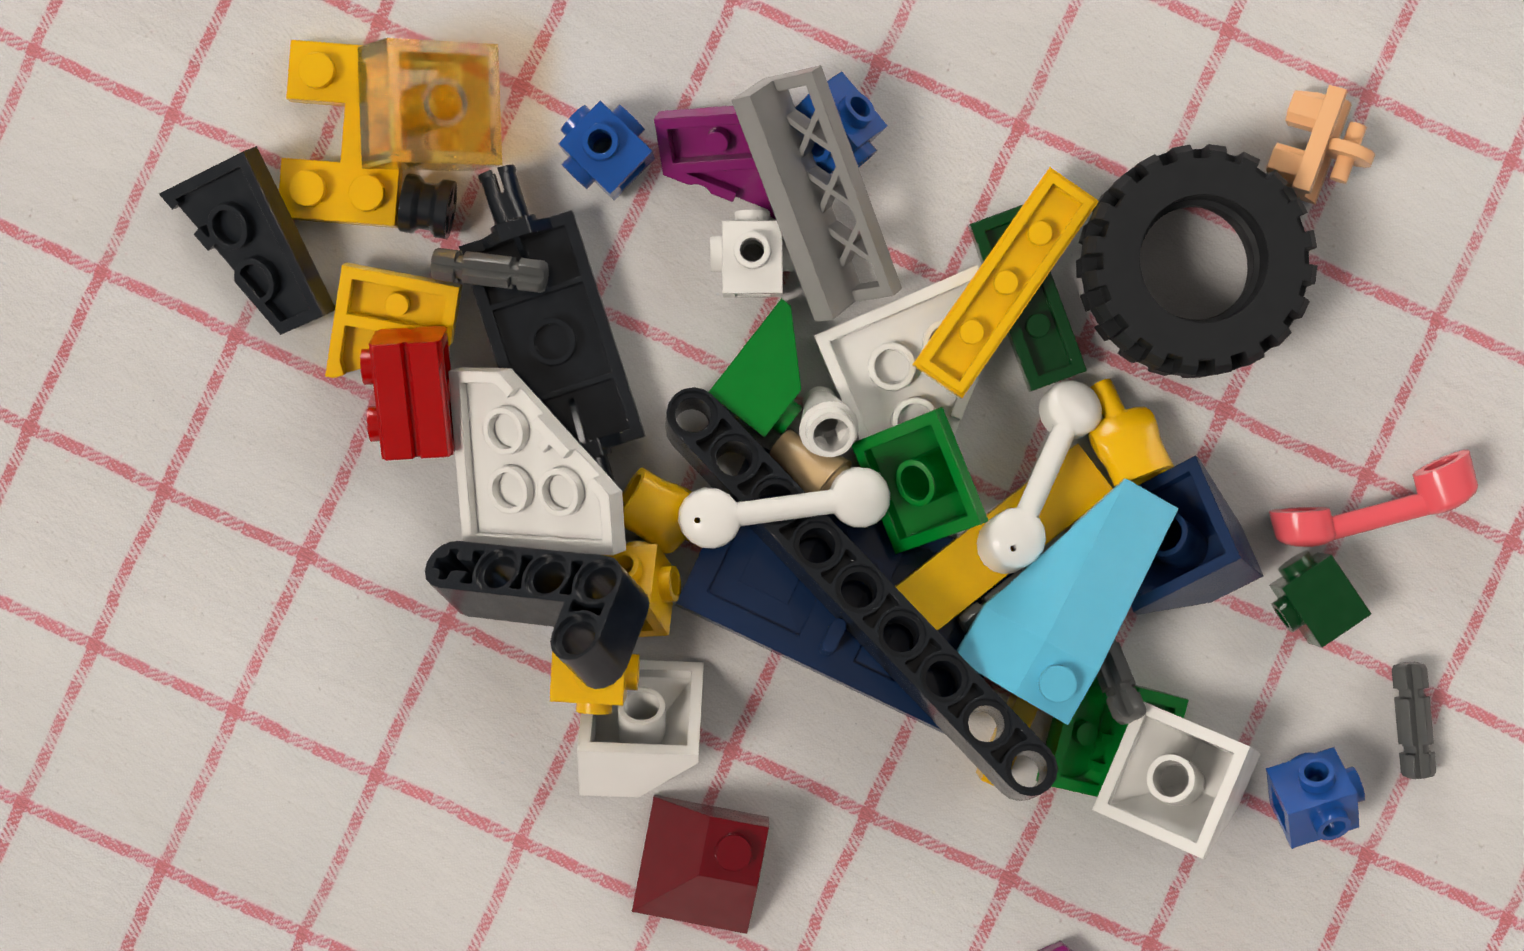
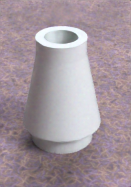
M817 386L807 391L802 401L803 413L799 428L803 445L810 452L819 456L836 457L842 455L849 450L857 439L859 422L856 414L838 399L835 393L828 387Z

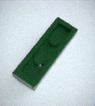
M1022 205L969 224L968 228L981 264ZM1050 271L1007 333L1029 392L1087 371Z

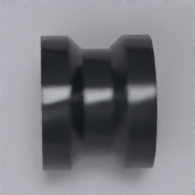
M408 173L403 182L400 195L398 230L413 234L418 229L428 230L435 238L447 240L450 236L455 217L457 182L443 179L437 184L424 181L422 176Z

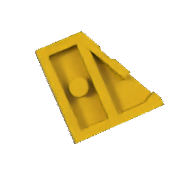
M348 262L344 263L341 267L325 377L336 378L345 375L347 372L360 369L361 350L369 349L371 338L375 331L380 329H414L416 327L444 326L447 327L450 346L454 341L463 284Z

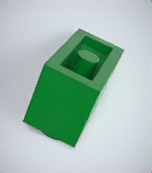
M782 298L709 391L725 408L764 438L771 429L782 435L803 408L794 401L801 392V382L791 305Z

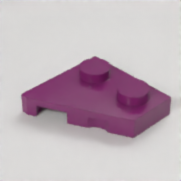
M734 106L665 110L657 113L654 123L664 176L687 185H701L711 194L731 202L734 201L735 197L768 209L770 217L776 219Z

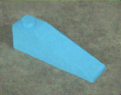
M1124 478L1071 526V529L1041 554L1035 562L1026 566V569L1000 592L998 591L983 604L958 647L957 652L979 674L1068 725L1098 674L1178 508Z

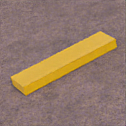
M1049 167L912 366L962 399L1099 201Z
M1078 443L1069 448L1039 515L1045 527V545L1084 515L1113 489ZM1029 480L986 514L988 520L1008 508H1016ZM985 523L965 530L895 585L937 631L1008 575L990 570L983 564L978 555L977 538L980 529Z

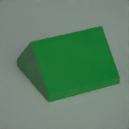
M943 407L858 440L852 445L860 467L870 468L878 472L887 482L890 491V505L885 516L882 518V522L895 554L989 521Z

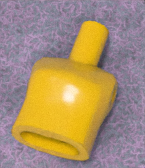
M1111 379L1101 380L1090 387L1100 399L1103 419H1101L1093 431L1088 433V437L1094 452L1106 467L1114 487L1124 478L1140 485L1174 467L1162 443L1155 416L1149 408L1138 406L1125 409Z
M644 467L640 468L633 475L622 493L625 529L637 534L647 543L658 544L663 553H673L684 540L689 541L681 531L678 515L683 500L692 491L679 484L666 481ZM697 518L694 519L695 523L700 522Z

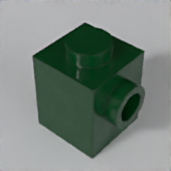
M1308 550L1303 551L1281 565L1278 571L1282 577L1269 585L1278 598L1271 605L1286 628L1292 633L1299 629L1309 644L1321 648L1372 614L1332 554L1317 552L1312 556Z

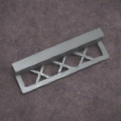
M819 65L763 78L731 100L814 321L833 320L856 301L890 297L898 293L902 289L822 66ZM801 86L807 87L815 108L811 119L796 110L789 89ZM815 142L831 152L836 166L832 175L816 165L811 152ZM835 198L852 209L856 220L853 231L836 220L832 209ZM855 253L872 264L878 281L859 282L852 263Z

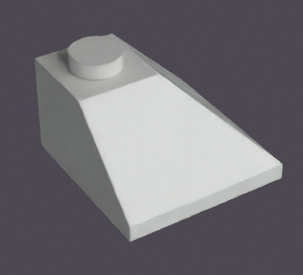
M640 660L638 690H627V698L623 706L613 705L611 714L593 715L581 713L577 745L579 796L639 798L699 763L704 662Z
M1144 702L1146 714L1142 718L1128 724L1092 810L1205 860L1238 809L1261 753L1246 744Z

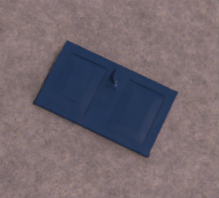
M763 447L764 450L769 454L771 450ZM746 458L738 475L745 473L749 469V463ZM766 495L761 499L779 497V495ZM827 514L894 586L955 539L949 535L895 554L882 519L874 525L863 528L849 526L841 522L835 514ZM741 526L736 536L724 546L715 549L702 548L675 606L945 734L846 630L845 621L840 618L836 619L749 526ZM806 538L799 544L801 554L809 562L823 563L831 558L829 546L820 538ZM1009 573L1006 577H1004L1001 581H999L981 597H983L985 594H987L989 591H991L993 588H995L997 585L1002 583L1004 580H1006L1014 573ZM853 580L842 585V596L851 606L860 608L871 604V591L863 582ZM979 597L973 603L975 604L976 602H978L979 604H981V597ZM958 615L938 630L956 651L966 635L957 621ZM890 624L884 628V641L888 647L898 652H906L912 649L913 636L909 629L900 624ZM939 667L927 670L926 684L931 692L941 697L951 696L954 693V678L947 670Z

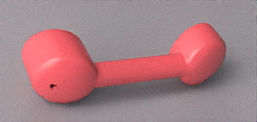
M1461 450L1451 453L1415 471L1413 479L1417 494L1335 516H1332L1330 508L1296 507L1270 510L1269 514L1275 537L1285 545L1314 547L1325 545L1340 538L1456 509L1469 501L1478 488L1470 451Z

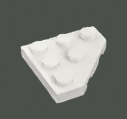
M978 265L814 335L815 342L841 401L851 408L857 416L859 422L858 440L940 407H943L955 435L978 377L964 397L960 399L912 366V364L979 269Z
M462 367L448 371L462 541L599 555H616L625 551L622 490L512 368Z

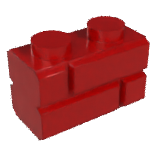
M427 326L414 329L393 328L375 331L369 342V349H362L360 353L362 381L364 385L373 384L376 406H368L367 409L369 440L371 442L380 441L381 456L385 461L406 460L420 457L421 459L440 458L454 455L455 445L448 373L451 370L447 327Z

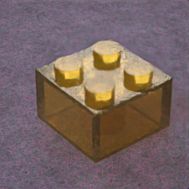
M384 38L357 48L362 169L476 171L502 165L498 44Z

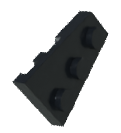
M257 146L245 150L159 193L172 210L180 207L198 228L194 236L207 251L215 248L234 270V282L280 335L335 310V305Z

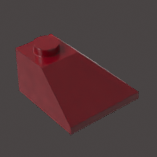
M654 795L632 912L747 934L766 847L769 817Z

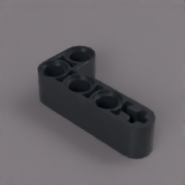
M452 541L437 548L431 554L425 567L426 580L460 614L468 617L554 627L550 640L552 651L586 686L593 689L608 687L622 677L640 635L650 604L648 595L615 558L604 555Z

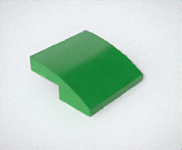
M1095 677L1068 725L1055 717L1052 718L1045 744L1055 756L1058 766L1057 777L1051 787L1095 797L1099 795L1128 724L1120 725L1113 719L1106 702L1108 697L1106 693L1102 692L1097 677ZM1139 685L1134 686L1136 691L1140 692L1143 702L1184 718L1189 702L1188 699ZM1039 771L1037 773L1036 781H1038Z

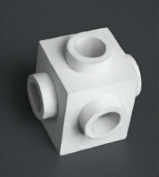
M735 211L734 221H722V236H710L711 272H722L723 298L783 296V271H794V265L777 220L770 221V211ZM749 246H757L764 254L758 261L749 262L741 256L743 250Z

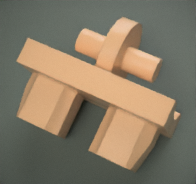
M1329 85L1326 95L1318 92L1294 91L1285 121L1288 126L1312 132L1305 150L1277 143L1273 148L1266 172L1269 174L1276 170L1288 182L1286 186L1293 188L1297 198L1300 197L1301 201L1316 205L1332 159L1336 161L1330 179L1343 184L1347 183L1353 166L1369 168L1373 163L1375 153L1361 145L1367 129L1365 125L1350 122L1344 139H1340L1352 106L1351 102L1345 99L1348 93L1347 89Z

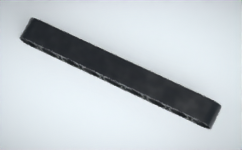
M692 387L679 391L669 401L665 421L667 438L672 446L712 488H717L730 494L736 502L757 500L771 494L786 496L805 493L712 394L704 389ZM685 410H698L706 416L709 424L699 432H688L677 423L676 418ZM727 452L740 453L748 461L749 469L741 475H728L719 468L717 459ZM827 515L748 525L836 619L840 618L845 621L846 630L1003 795L1012 800L1025 801L1031 800L1051 788L1058 772L1057 761L1051 750ZM806 538H820L829 546L831 558L823 563L809 562L801 554L799 544ZM853 580L863 582L871 591V604L860 608L851 606L842 596V585ZM890 624L905 626L913 636L912 649L906 652H898L888 647L884 641V628ZM936 667L947 670L954 678V693L951 696L941 697L931 692L926 684L927 670ZM972 712H985L994 719L997 732L993 741H980L972 735L968 725L969 716ZM1016 756L1029 757L1037 765L1039 777L1034 787L1022 786L1012 776L1011 766Z

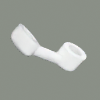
M1076 380L1061 381L1047 390L1040 400V419L1047 431L1050 432V435L1020 502L1016 508H1008L989 519L980 529L977 538L978 555L983 564L994 572L1001 574L1015 573L1035 562L1044 550L1046 533L1039 515L1072 441L1078 440L1093 431L1101 421L1102 407L1100 399L1094 390L1085 383Z
M853 467L842 471L834 479L829 490L736 502L730 494L720 489L704 487L691 492L683 500L679 508L678 522L682 533L690 542L702 548L712 549L728 544L736 536L741 526L835 514L841 522L849 526L866 528L876 524L885 516L890 505V491L887 482L878 472L870 468ZM698 517L700 522L695 523L694 519Z

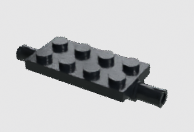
M505 165L497 168L504 188L502 193L496 174H493L492 170L478 175V179L482 183L495 225L490 228V235L459 246L460 251H462L463 255L466 251L517 257L518 262L521 258L543 260L548 263L549 268L548 283L545 291L541 293L517 290L516 285L513 289L471 284L497 367L512 368L615 482L607 457L608 454L612 453L611 448L646 437L574 212L570 210L548 218L537 219L535 214L529 215L516 175L515 165Z

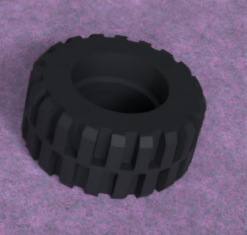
M1208 144L1202 149H1192L1191 145L1171 148L1168 152L1158 156L1154 154L1139 162L1117 179L1098 199V204L1092 211L1089 222L1083 226L1078 243L1082 245L1081 257L1076 260V278H1082L1084 293L1080 295L1085 312L1091 310L1098 323L1094 327L1104 341L1111 340L1119 348L1117 354L1130 363H1141L1148 367L1149 372L1162 376L1177 375L1182 378H1202L1232 372V370L1249 366L1264 358V353L1269 349L1280 346L1292 333L1289 328L1294 320L1303 317L1310 303L1304 297L1306 288L1314 285L1316 282L1318 266L1309 264V251L1317 248L1314 230L1305 232L1300 216L1308 213L1300 197L1292 201L1282 190L1288 182L1276 170L1266 174L1257 168L1260 159L1246 152H1242L1238 156L1227 154L1226 146ZM1198 207L1217 214L1232 226L1244 246L1247 257V277L1244 289L1236 302L1217 316L1198 320L1175 316L1156 302L1143 280L1140 267V251L1143 241L1150 228L1161 217L1177 209Z

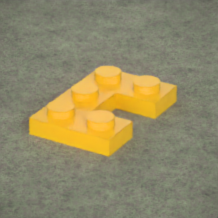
M291 40L286 99L293 103L345 107L340 162L281 158L279 193L293 220L398 228V208L402 188L412 52L409 49Z

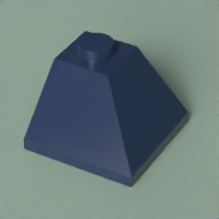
M1196 455L1138 485L1177 507L1178 511L1131 605L1135 614L1141 615L1211 603L1264 576L1240 522Z

